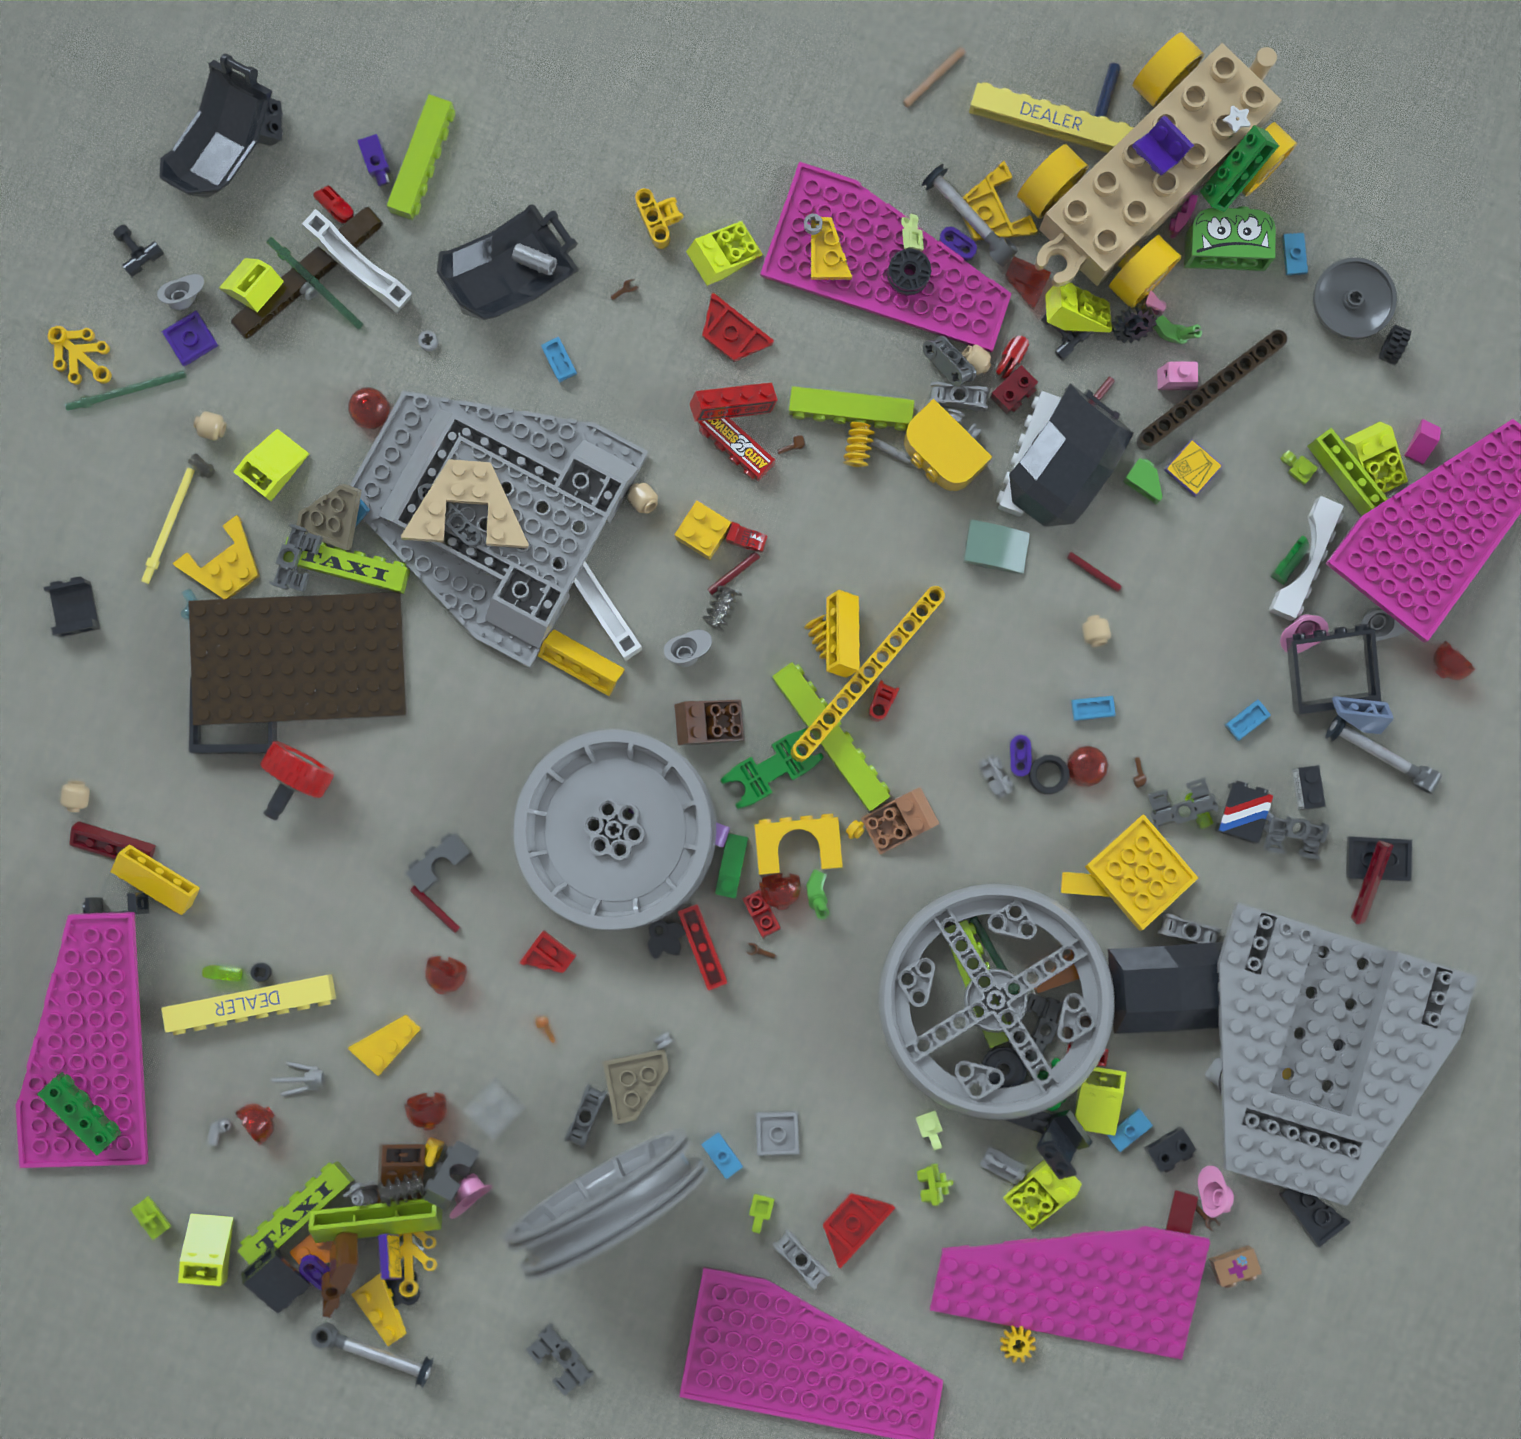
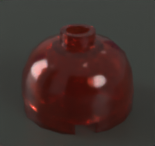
M363 387L351 395L348 402V411L351 419L358 426L375 429L382 426L389 417L390 404L387 397L380 390L373 387Z
M1446 640L1435 651L1433 657L1434 664L1437 667L1435 672L1443 679L1448 677L1451 680L1459 681L1465 679L1476 670L1472 666L1473 664Z
M1088 745L1075 749L1069 755L1066 762L1069 768V778L1075 784L1083 787L1095 786L1103 781L1109 766L1105 754L1098 748Z
M777 873L762 878V883L759 882V891L765 903L772 907H777L778 910L788 909L790 905L798 900L801 893L799 875L789 873L790 877H782L783 873Z
M432 956L427 959L424 977L427 984L436 993L444 995L458 990L464 984L468 970H466L467 966L457 959L448 957V961L441 960V956Z
M426 1092L408 1098L406 1100L407 1104L404 1103V1110L408 1121L413 1126L423 1128L425 1131L435 1129L445 1119L447 1113V1100L443 1093L434 1092L435 1096L426 1097L428 1093Z
M249 1103L234 1112L258 1146L271 1137L275 1127L272 1118L275 1117V1114L269 1106L264 1108L259 1103Z

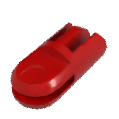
M330 185L313 193V197L337 222L345 224L354 217V211L351 206Z
M1017 336L1009 341L1002 353L1003 358L996 369L997 375H1000L1004 370L1001 377L1007 378L1015 365L1020 364L1029 346V341L1026 337Z

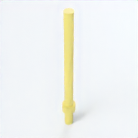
M187 467L152 555L146 561L145 565L147 567L141 579L144 583L149 584L154 570L158 569L160 564L158 560L195 472L191 468Z

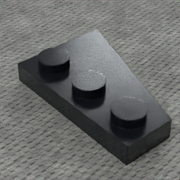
M1285 1188L1279 1193L1313 1244L1318 1248L1351 1223L1317 1196L1290 1188Z

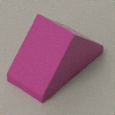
M1422 419L1404 456L1423 465L1440 440L1441 428Z

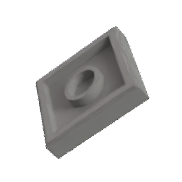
M798 1111L756 1112L757 1156L799 1155Z

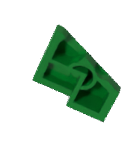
M1302 535L1296 541L1288 554L1280 561L1270 575L1283 585L1310 549L1308 539Z

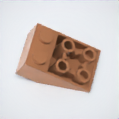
M921 787L861 817L880 855L940 824Z

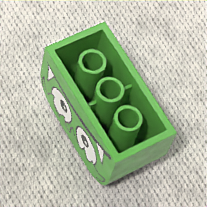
M1247 206L1228 207L1225 212L1215 208H1207L1201 211L1185 235L1184 268L1266 271L1275 259L1276 227L1272 217L1262 210L1249 209Z

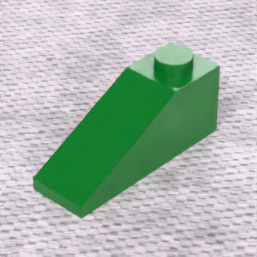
M728 834L715 891L716 895L736 899L748 837Z

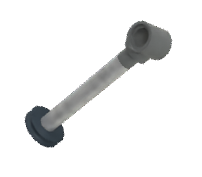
M944 164L939 165L924 179L921 186L925 185L926 191L935 186L989 244V253L993 260L1004 267L1018 252L1017 247L1008 238H1003L1002 236L999 238L945 180L944 176L948 168L944 169Z
M1337 715L1326 732V739L1331 738V742H1333L1338 736H1341L1411 777L1412 782H1414L1413 785L1418 789L1433 794L1442 778L1441 773L1427 766H1415L1346 726L1347 721Z
M328 1322L322 1323L311 1334V1341L315 1347H328L331 1349L338 1347L417 1376L415 1387L421 1385V1389L424 1387L433 1365L434 1358L429 1360L428 1355L421 1364L341 1335L340 1330ZM320 1331H325L328 1334V1340L321 1338Z

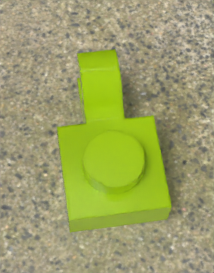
M1289 450L1284 452L1280 458L1282 462L1291 467L1287 473L1303 485L1307 483L1318 469L1317 466L1303 455L1297 459Z
M754 1193L749 1215L755 1216L752 1232L760 1234L763 1219L770 1220L774 1198Z

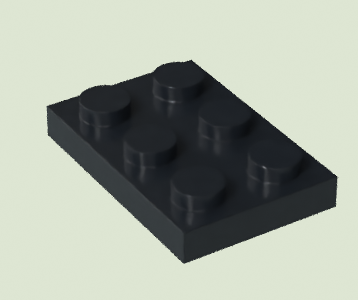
M1347 837L1346 878L1364 879L1376 845L1379 841L1392 844L1393 849L1381 880L1411 882V839Z

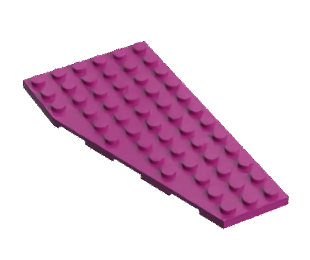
M799 161L760 277L933 334L945 336L967 345H979L984 350L992 353L1012 293L993 279L986 277L964 261V258L941 241L938 242L923 230L924 250L921 252L929 259L932 270L928 284L923 291L916 295L906 296L897 293L888 282L887 271L892 257L904 249L902 232L904 227L902 226L901 219L902 217H908L867 190L859 181ZM809 214H817L820 217H832L842 251L852 275V280H811V234H808L804 229V221ZM911 269L904 270L905 274L909 276L914 274Z
M1514 419L1508 421L1361 516L1325 564L1423 643L1427 642L1521 514V424Z
M135 912L70 914L67 917L55 969L51 975L44 1000V1009L37 1034L33 1040L20 1096L16 1102L19 1168L147 1164L149 1161ZM61 1072L72 1077L74 1084L80 1090L85 1091L93 1104L101 1107L104 1115L109 1120L114 1121L122 1132L97 1156L37 1095Z
M1141 1226L1139 1229L1112 1232L1094 1231L1038 1240L1037 1238L1004 1241L1001 1244L942 1248L930 1310L1018 1328L1021 1325L1024 1329L1182 1360L1210 1240L1209 1238Z
M703 1267L679 1397L893 1439L934 1438L943 1379L765 1278Z

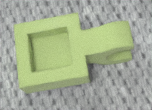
M910 214V220L909 218L902 217L904 249L913 248L923 251L922 230L918 229V216Z
M934 1110L915 1117L922 1138L929 1136L933 1150L942 1148L937 1133L943 1130L936 1111Z

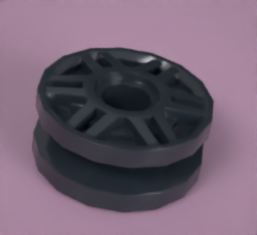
M913 248L903 249L897 252L890 261L887 271L888 282L892 289L899 294L906 296L916 295L923 291L928 284L932 272L931 263L921 251ZM911 269L914 274L909 276L905 274L904 270Z
M997 1047L989 1051L983 1058L981 1064L983 1066L998 1069L1001 1064L1008 1065L1009 1071L1004 1075V1082L999 1088L1016 1087L1024 1082L1027 1073L1026 1066L1015 1050L1007 1047ZM992 1072L988 1076V1081L996 1085L1000 1082V1075Z

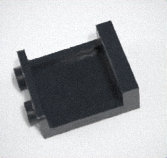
M274 1244L241 1272L243 1285L277 1314L283 1309L288 1308L292 1301L299 1295L304 1294L310 1286V1282L281 1257L280 1250Z

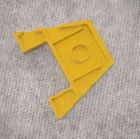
M1005 161L1001 162L983 181L962 197L999 238L1001 236L1008 238L1035 235L1038 232L1031 215L1011 223L994 187L1012 180V175ZM963 217L973 241L984 240Z
M238 515L222 525L234 541V544L205 566L200 568L188 552L173 562L175 567L223 599H230L260 576L242 526L241 518Z

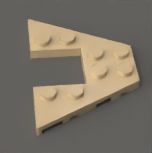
M448 459L401 535V540L444 543L446 502L488 505L486 546L527 549L529 547L490 462Z

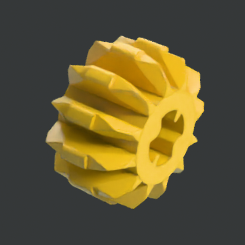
M1013 1325L1011 1326V1333L1008 1330L1003 1331L1007 1338L1000 1337V1342L1003 1343L1000 1346V1350L1006 1351L1004 1357L1006 1359L1011 1357L1013 1363H1016L1018 1357L1024 1363L1025 1359L1023 1356L1026 1355L1028 1358H1031L1032 1355L1029 1350H1036V1347L1032 1345L1036 1340L1035 1337H1030L1031 1331L1029 1329L1024 1331V1327L1020 1325L1018 1331H1016ZM1016 1340H1019V1341H1020V1347H1019V1348H1016V1346H1015V1345H1016V1342H1015Z

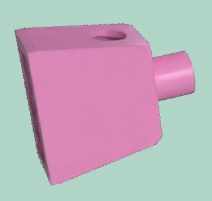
M1168 362L1157 370L1158 390H1196L1198 386V362Z

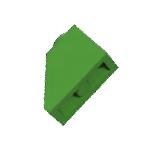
M1139 458L1123 480V483L1157 505L1163 498L1157 469L1153 467L1154 464L1151 461Z

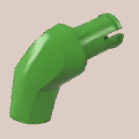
M1163 315L1155 320L1157 325L1153 326L1162 339L1176 344H1185L1188 339L1199 338L1202 335V330L1195 331L1201 329L1200 325L1196 324L1185 327L1184 325L1172 324Z
M814 869L806 884L808 904L811 909L815 910L817 918L826 919V915L829 916L830 913L826 906L828 900L823 890L827 875Z

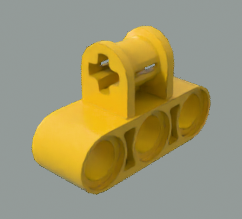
M643 188L638 190L635 195L636 205L653 245L658 249H664L670 244V235L667 227L679 222L684 217L676 205L677 200L675 197H671L657 203L649 189ZM645 197L650 199L646 204L640 202ZM650 216L658 217L655 222L648 221ZM658 234H664L666 236L663 240H657L655 238Z

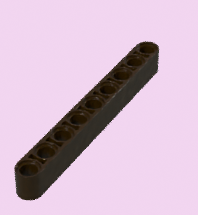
M365 207L340 227L338 231L357 249L383 226V222L370 207ZM318 246L281 277L284 281L283 284L258 312L246 306L233 317L231 324L244 339L252 337L302 295L300 289L306 282L310 280L318 282L339 263Z
M1274 330L1147 426L1137 437V446L1142 450H1149L1279 352L1287 343L1286 333L1282 330ZM1272 338H1277L1280 345H1275L1272 342ZM1256 350H1261L1264 357L1257 356ZM1240 362L1246 363L1248 369H1242L1240 367ZM1223 375H1230L1232 382L1226 381ZM1207 387L1215 388L1216 394L1209 393ZM1191 399H1197L1200 402V406H1194ZM1175 411H1181L1184 414V418L1176 417ZM1159 423H1165L1168 430H1161ZM1143 435L1150 436L1152 443H1146L1143 440Z

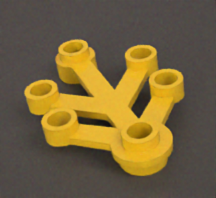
M62 326L50 328L48 340L54 345L55 360L53 361V367L60 372L66 370L67 363L63 360L64 346L69 351L70 373L68 374V380L72 384L78 385L82 381V376L78 370V359L93 372L94 379L99 383L105 384L111 380L112 374L108 368L98 366L84 354L88 352H99L102 355L107 354L110 347L106 342L99 341L91 344L74 345L70 341L71 339L83 338L88 342L92 341L95 338V333L90 328L67 331ZM90 332V336L85 338V333ZM62 334L61 338L57 340L56 336ZM105 345V349L100 351V346ZM63 362L62 367L58 368L57 364ZM103 373H106L107 376L104 379H101V375ZM78 375L77 380L72 381V377Z
M424 1231L412 1232L422 1241L424 1248L433 1249L436 1246L437 1241L435 1237L428 1236ZM412 1233L393 1234L399 1235V1238L403 1235L404 1243L400 1246V1258L404 1257L405 1280L400 1284L399 1290L404 1297H412L418 1292V1284L414 1281L413 1255L423 1264L425 1270L433 1271L437 1268L436 1259L429 1258L413 1243ZM429 1238H431L433 1241V1244L430 1247L426 1244V1241ZM429 1260L433 1261L432 1268L427 1267ZM409 1284L413 1285L412 1292L407 1291V1286Z

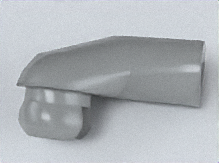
M221 1118L210 1126L208 1145L217 1146L220 1134L231 1129L232 1123L228 1118Z

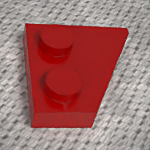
M543 930L519 963L521 965H530L540 969H550L555 972L564 973L577 955Z

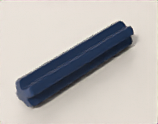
M1112 62L1109 64L1094 114L1096 117L1107 116L1121 69L1118 63Z

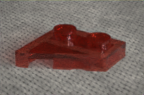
M1014 256L1005 277L1032 309H1035L1051 272L1045 269L1037 270L1034 264Z

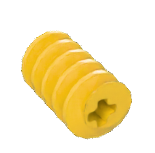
M851 422L850 427L852 429L848 432V435L851 437L847 438L849 445L845 447V451L848 453L844 454L846 461L842 463L853 467H866L868 463L863 460L870 458V455L866 454L865 451L872 449L867 446V443L873 442V439L869 438L868 435H874L875 432L870 430L871 425L867 423Z
M826 614L811 620L804 626L805 630H811L808 636L815 637L812 640V644H819L815 648L816 652H822L819 655V659H826V620H823Z

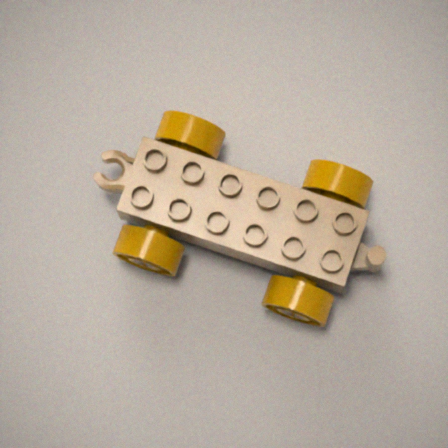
M1180 32L1171 38L1149 60L1132 84V87L1154 109L1086 175L1085 173L1089 166L1067 144L1059 147L1040 164L1023 184L1017 194V198L1039 219L1044 217L1039 230L1050 240L1038 252L1035 268L1037 270L1044 269L1048 264L1049 258L1053 255H1061L1067 261L1066 269L1054 275L1052 279L1053 286L1059 287L1070 283L1078 271L1081 270L1098 287L1119 266L1122 270L1112 280L1109 288L1127 306L1133 308L1168 275L1179 262L1181 256L1160 235L1154 237L1142 249L1139 246L1218 170L1254 125L1261 128L1271 118L1282 101L1263 82L1277 60L1276 52L1272 48H1261L1257 52L1252 65L1248 68L1232 51L1221 43L1200 64L1205 54L1183 32ZM1231 106H1235L1238 110H1249L1246 118L1250 123V127H1242L1234 133L1228 123L1223 122V119L1230 115ZM1163 116H1166L1194 144V147L1177 165L1161 176L1154 172L1150 164L1136 153L1132 145L1146 135ZM1273 122L1264 130L1270 133L1279 147L1241 193L1245 197L1255 191L1281 165L1297 145V142L1276 122Z

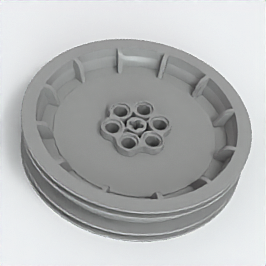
M599 730L582 734L559 745L545 756L532 771L524 784L516 806L513 830L514 845L520 868L528 884L536 895L557 914L574 923L590 928L605 930L630 929L645 926L665 918L681 907L694 894L703 881L712 861L716 843V817L712 799L704 781L696 769L676 750L641 733L627 730ZM612 804L614 812L608 816L605 813V807ZM631 808L634 811V817L631 820H627L625 812ZM593 820H598L600 823L597 831L591 829ZM617 824V828H619L620 831L619 833H615L614 836V832L611 831V828L615 827ZM634 829L640 831L638 840H633L631 837V832ZM600 840H604L606 843L603 851L597 849V843ZM621 844L626 847V853L623 856L617 853V847Z
M675 1129L665 1132L614 1156L559 1189L516 1221L506 1231L503 1240L508 1243V1248L511 1251L525 1249L527 1255L519 1266L521 1271L524 1272L525 1279L536 1280L544 1278L584 1261L638 1230L689 1193L703 1179L707 1169L705 1165H702V1160L699 1157L685 1158L683 1153L691 1143L689 1137H686V1131L684 1129Z

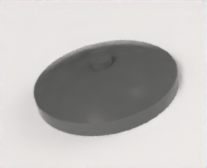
M1351 257L1333 263L1321 274L1313 291V306L1317 318L1328 331L1345 339L1359 340L1375 335L1389 323L1397 305V292L1390 275L1379 264L1365 258Z

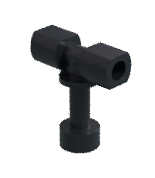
M124 224L117 227L113 235L119 242L124 241L132 251L130 254L131 259L122 266L131 277H134L143 270L142 265L150 259L154 262L165 253L155 241L146 248L143 246L138 247L130 237L132 234L131 230Z
M1045 314L1041 321L1048 326L1050 323L1047 322V314ZM1052 325L1063 336L1061 339L1063 344L1054 353L1059 359L1064 361L1074 351V347L1079 342L1083 343L1093 332L1062 330Z

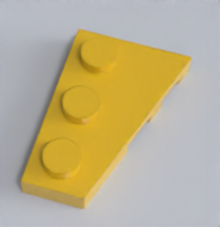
M821 217L823 222L822 230L818 234L811 235V280H852V275L842 251L832 217ZM811 220V228L814 229L816 225L819 226V224L815 223V220Z
M406 1014L347 1049L373 1073L380 1076L422 1028Z
M381 1273L351 1294L387 1346H390L406 1334L399 1310L394 1307L391 1298L393 1296L391 1288L388 1289L385 1279L381 1278Z

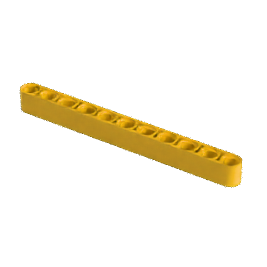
M932 586L925 592L861 666L859 671L855 673L798 739L791 749V756L794 760L802 762L812 754L945 598L944 590L941 587ZM935 593L938 596V601L931 600L929 594ZM922 608L925 611V616H919L916 609ZM904 623H908L912 626L911 632H908L903 628ZM890 639H897L899 647L892 646ZM877 654L885 655L886 662L878 661ZM870 669L873 672V677H866L863 670ZM850 685H858L860 688V692L853 693L850 689ZM837 700H844L847 707L845 709L839 708ZM830 715L833 718V724H826L823 716ZM810 731H817L820 734V739L813 740L810 737ZM803 746L807 751L806 755L800 756L796 752V747Z

